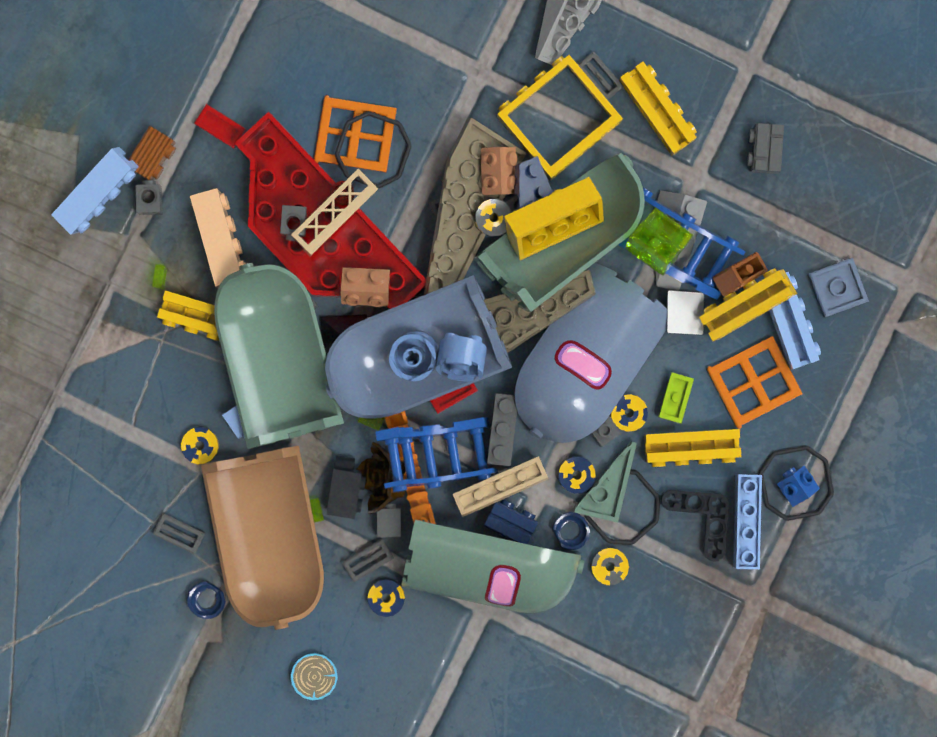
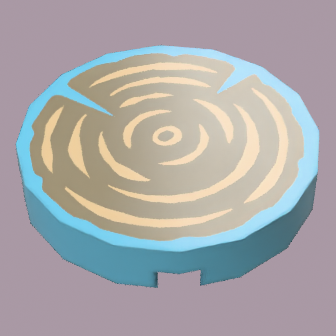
M319 653L306 654L298 659L291 672V682L296 693L309 700H319L330 695L336 687L338 679L336 666L327 656Z

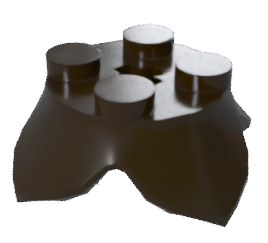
M372 442L371 445L372 458L362 461L356 469L362 471V476H366L364 489L373 493L369 495L370 498L368 499V514L380 511L389 502L402 498L405 494V491L393 492L392 488H385L384 483L394 482L390 456L376 442ZM400 460L403 476L406 472L403 460Z

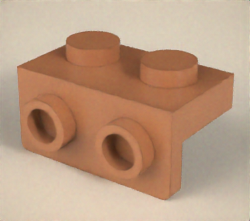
M516 147L481 148L483 195L515 194Z
M343 268L341 304L350 306L369 305L373 307L388 306L390 270Z

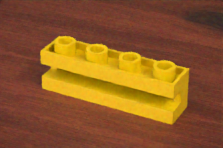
M641 62L635 69L621 76L619 81L668 152L673 156L695 141L697 131L690 121L686 123L681 116L684 114L681 107L676 102L673 104L669 99L670 92L663 83L659 84L655 79L657 74L650 64L646 66L644 62Z
M774 268L763 274L765 279L757 283L753 280L744 285V291L736 294V292L725 296L723 298L725 302L719 306L714 303L703 310L705 314L699 318L703 325H707L710 330L708 334L712 341L721 339L797 295L798 293L784 269L776 271Z
M165 291L163 296L164 302L157 315V318L162 319L163 325L175 328L176 324L185 326L184 331L198 334V331L206 332L207 338L220 341L215 323V305Z
M740 429L644 435L646 463H652V467L666 466L668 461H675V466L689 465V460H698V464H712V459L719 458L722 459V463L736 462V457H741V448L739 447Z

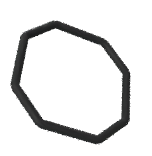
M366 111L344 124L335 151V157L344 176L349 178L351 174L348 173L339 155L349 125L367 116L397 125L407 147L398 174L379 184L372 182L377 188H381L402 176L411 150V142L399 121ZM359 177L354 179V181L365 184Z
M809 446L774 451L759 471V475H762L764 505L786 521L821 514L834 495L828 460ZM807 450L824 462L830 493L818 511L786 516L769 504L763 473L776 455Z
M630 470L629 475H636L656 498L655 520L632 540L609 539L592 518L585 515L586 520L609 544L633 545L659 521L660 496L636 470Z

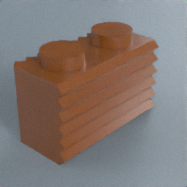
M149 126L128 161L133 160L139 166L135 171L137 174L147 180L158 179L164 170V167H162L163 162L166 158L170 159L175 153L176 147L174 145L176 142Z
M755 252L713 276V280L721 294L727 296L768 272V269L759 253Z

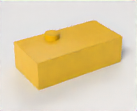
M590 177L564 189H557L549 196L504 216L508 240L520 260L604 222L602 197Z

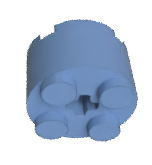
M419 331L408 332L398 338L391 347L389 354L391 369L397 376L405 380H422L435 370L439 348L435 340L427 333ZM412 351L419 354L417 360H411L410 355Z
M446 333L439 345L436 364L437 373L441 375L443 371L448 374V379L463 382L474 381L476 376L481 379L483 377L487 347L482 343V338L475 335L462 337L454 333Z

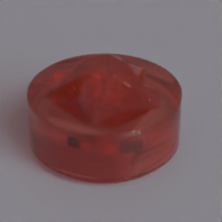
M345 181L336 182L331 187L330 194L332 195ZM348 186L342 192H348ZM338 195L334 199V203L337 205H347L348 195ZM351 195V202L353 201V199H354V197H355V196H353V195Z

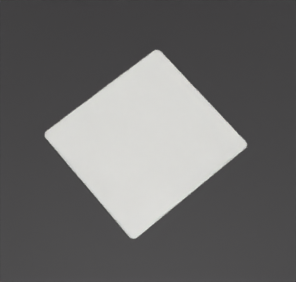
M668 291V333L703 334V323L699 318L704 314L703 293Z

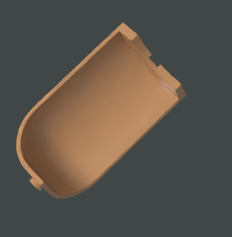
M299 446L201 465L227 596L236 613L250 625L256 627L274 626L275 630L289 627V622L300 620L309 615L320 600L324 584V571Z

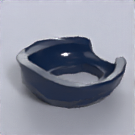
M562 513L554 523L553 530L560 546L565 549H580L590 538L589 524L578 513ZM567 522H575L580 527V534L574 540H563L560 535V530Z
M208 582L194 585L189 590L187 604L191 612L203 619H212L219 616L224 610L226 603L223 591ZM207 588L216 592V604L211 609H204L198 603L199 595Z

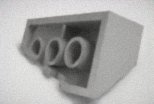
M547 0L535 58L548 64H552L570 45L571 37L577 30H582L585 26L583 22L590 13L594 14L597 11L602 0Z
M660 191L657 200L680 215H683L685 212L696 218L695 223L698 225L701 224L707 204L705 200L666 191ZM655 207V210H654V215H655V213H656L657 210H658V208H656V207ZM668 214L665 215L654 235L655 254L657 256L664 253L681 224L680 221ZM689 227L671 258L673 260L671 264L681 269L687 266L698 234L696 230ZM655 268L657 287L670 291L680 290L682 282Z

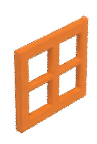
M326 95L323 100L314 160L317 163L339 165L335 155L325 153L327 135L341 136L343 130L329 127L332 108L354 111L353 118L366 111H371L395 120L397 108L329 98ZM363 119L352 123L351 131L347 130L346 137H350L347 157L340 156L344 165L387 173L394 124L385 122L383 136L362 133ZM359 139L382 142L379 162L356 158Z
M773 336L713 367H707V371L738 429H741L743 424L803 394ZM768 349L777 367L757 377L749 358ZM740 363L749 382L728 391L720 373ZM781 373L789 391L769 400L760 382ZM752 387L761 405L741 415L732 397Z

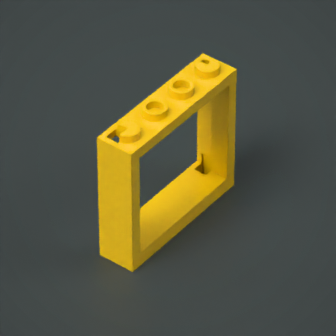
M570 55L565 58L560 56L551 64L553 68L549 72L542 71L534 78L535 83L528 88L526 85L516 93L518 97L512 102L508 100L498 108L500 112L497 114V118L531 158L538 156L545 175L550 181L623 120ZM568 66L608 113L610 118L550 166L508 115Z

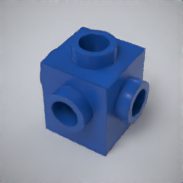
M805 466L797 470L794 467L790 468L782 474L784 478L777 483L792 507L810 498L820 489Z

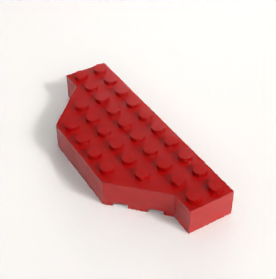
M270 112L266 113L234 143L250 160L248 227L282 264L299 278L313 297L341 298L343 268L390 270L388 306H386L388 309L413 300L425 289L426 278L360 208L310 257L303 251L304 248L297 241L286 240V236L280 234L282 205L307 207L308 219L339 186ZM338 195L334 199V209H345L348 206V195ZM331 203L325 209H331ZM321 212L318 215V225H329L331 223V212ZM334 212V219H335L341 212ZM291 218L288 221V228L291 230H296L300 226L298 218ZM315 219L308 225H315ZM306 228V237H301L307 244L315 239V228ZM318 229V235H319L324 229Z

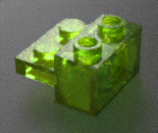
M655 207L645 221H642L630 235L625 249L664 276L677 260L678 255L691 241L693 234Z

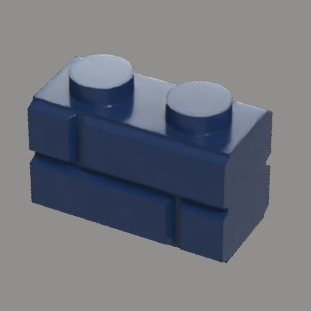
M504 499L501 503L496 502L484 527L512 541L528 544L538 524L534 520L536 515L524 509L522 513L513 510L514 504Z

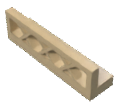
M357 169L291 236L304 248L303 251L310 257L378 188ZM358 176L367 187L362 192H351V182ZM348 186V192H342ZM338 195H348V206L345 209H334V199ZM351 195L357 196V197L351 202ZM331 203V209H325ZM321 212H331V223L329 225H318V215ZM334 212H341V213L334 219ZM315 219V225H308ZM304 228H315V239L309 244L298 235ZM318 229H324V230L318 235Z
M538 456L453 494V497L462 517L544 482L548 480V476Z

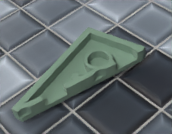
M630 442L574 508L575 513L618 523L637 443Z

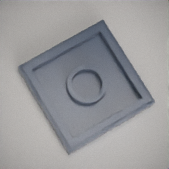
M853 258L808 274L824 318L869 302Z

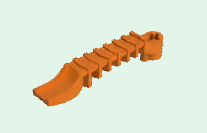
M405 411L385 417L388 429L408 427ZM413 441L411 449L416 478L423 479ZM397 443L399 458L404 461L402 447ZM406 472L403 474L404 480L407 479ZM425 486L407 487V500L411 506L410 512L413 523L416 519L436 524Z

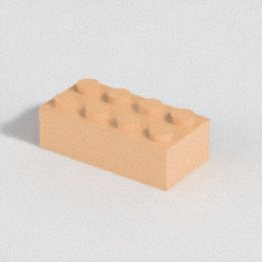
M216 188L191 195L190 199L215 287L219 288L224 278L239 271V266L246 263L241 261L239 254H243L240 241L234 238L233 232L237 230L234 219L231 218V215L228 216L227 210L230 209L228 198Z

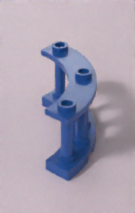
M643 188L644 204L648 202L658 208L640 240L634 242L627 237L618 245L624 249H629L636 254L635 256L682 283L686 282L694 286V289L718 300L721 292L714 287L716 283L713 280V276L720 273L732 251L744 256L746 251L738 247L740 242L730 236L724 239L695 223L696 218L685 212L683 215L678 214L652 198L653 193ZM668 214L680 221L681 224L664 253L657 256L648 250L650 247L648 244L663 218ZM690 227L703 234L704 237L687 266L681 269L671 264L673 261L671 258ZM712 240L723 245L724 248L707 277L704 276L703 279L695 276L696 272L694 271Z
M482 417L453 422V427L446 428L445 425L440 426L439 424L422 426L414 430L412 427H396L376 431L377 441H385V445H388L394 482L384 483L385 488H392L393 492L407 490V487L427 485L428 489L442 487L441 483L474 477H478V481H483L492 477L491 474H497L498 469H488L482 437L484 428H490L489 418ZM470 431V435H473L479 471L462 473L456 437H458L457 433ZM444 436V439L447 440L452 475L437 476L432 447L433 437ZM412 439H419L420 443L423 444L428 478H416L411 449ZM397 443L402 447L407 476L405 480H403Z

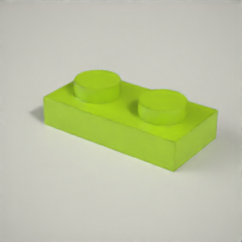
M671 372L659 418L682 424L694 378Z

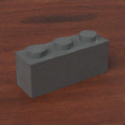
M495 394L488 464L511 466L517 418L514 395Z

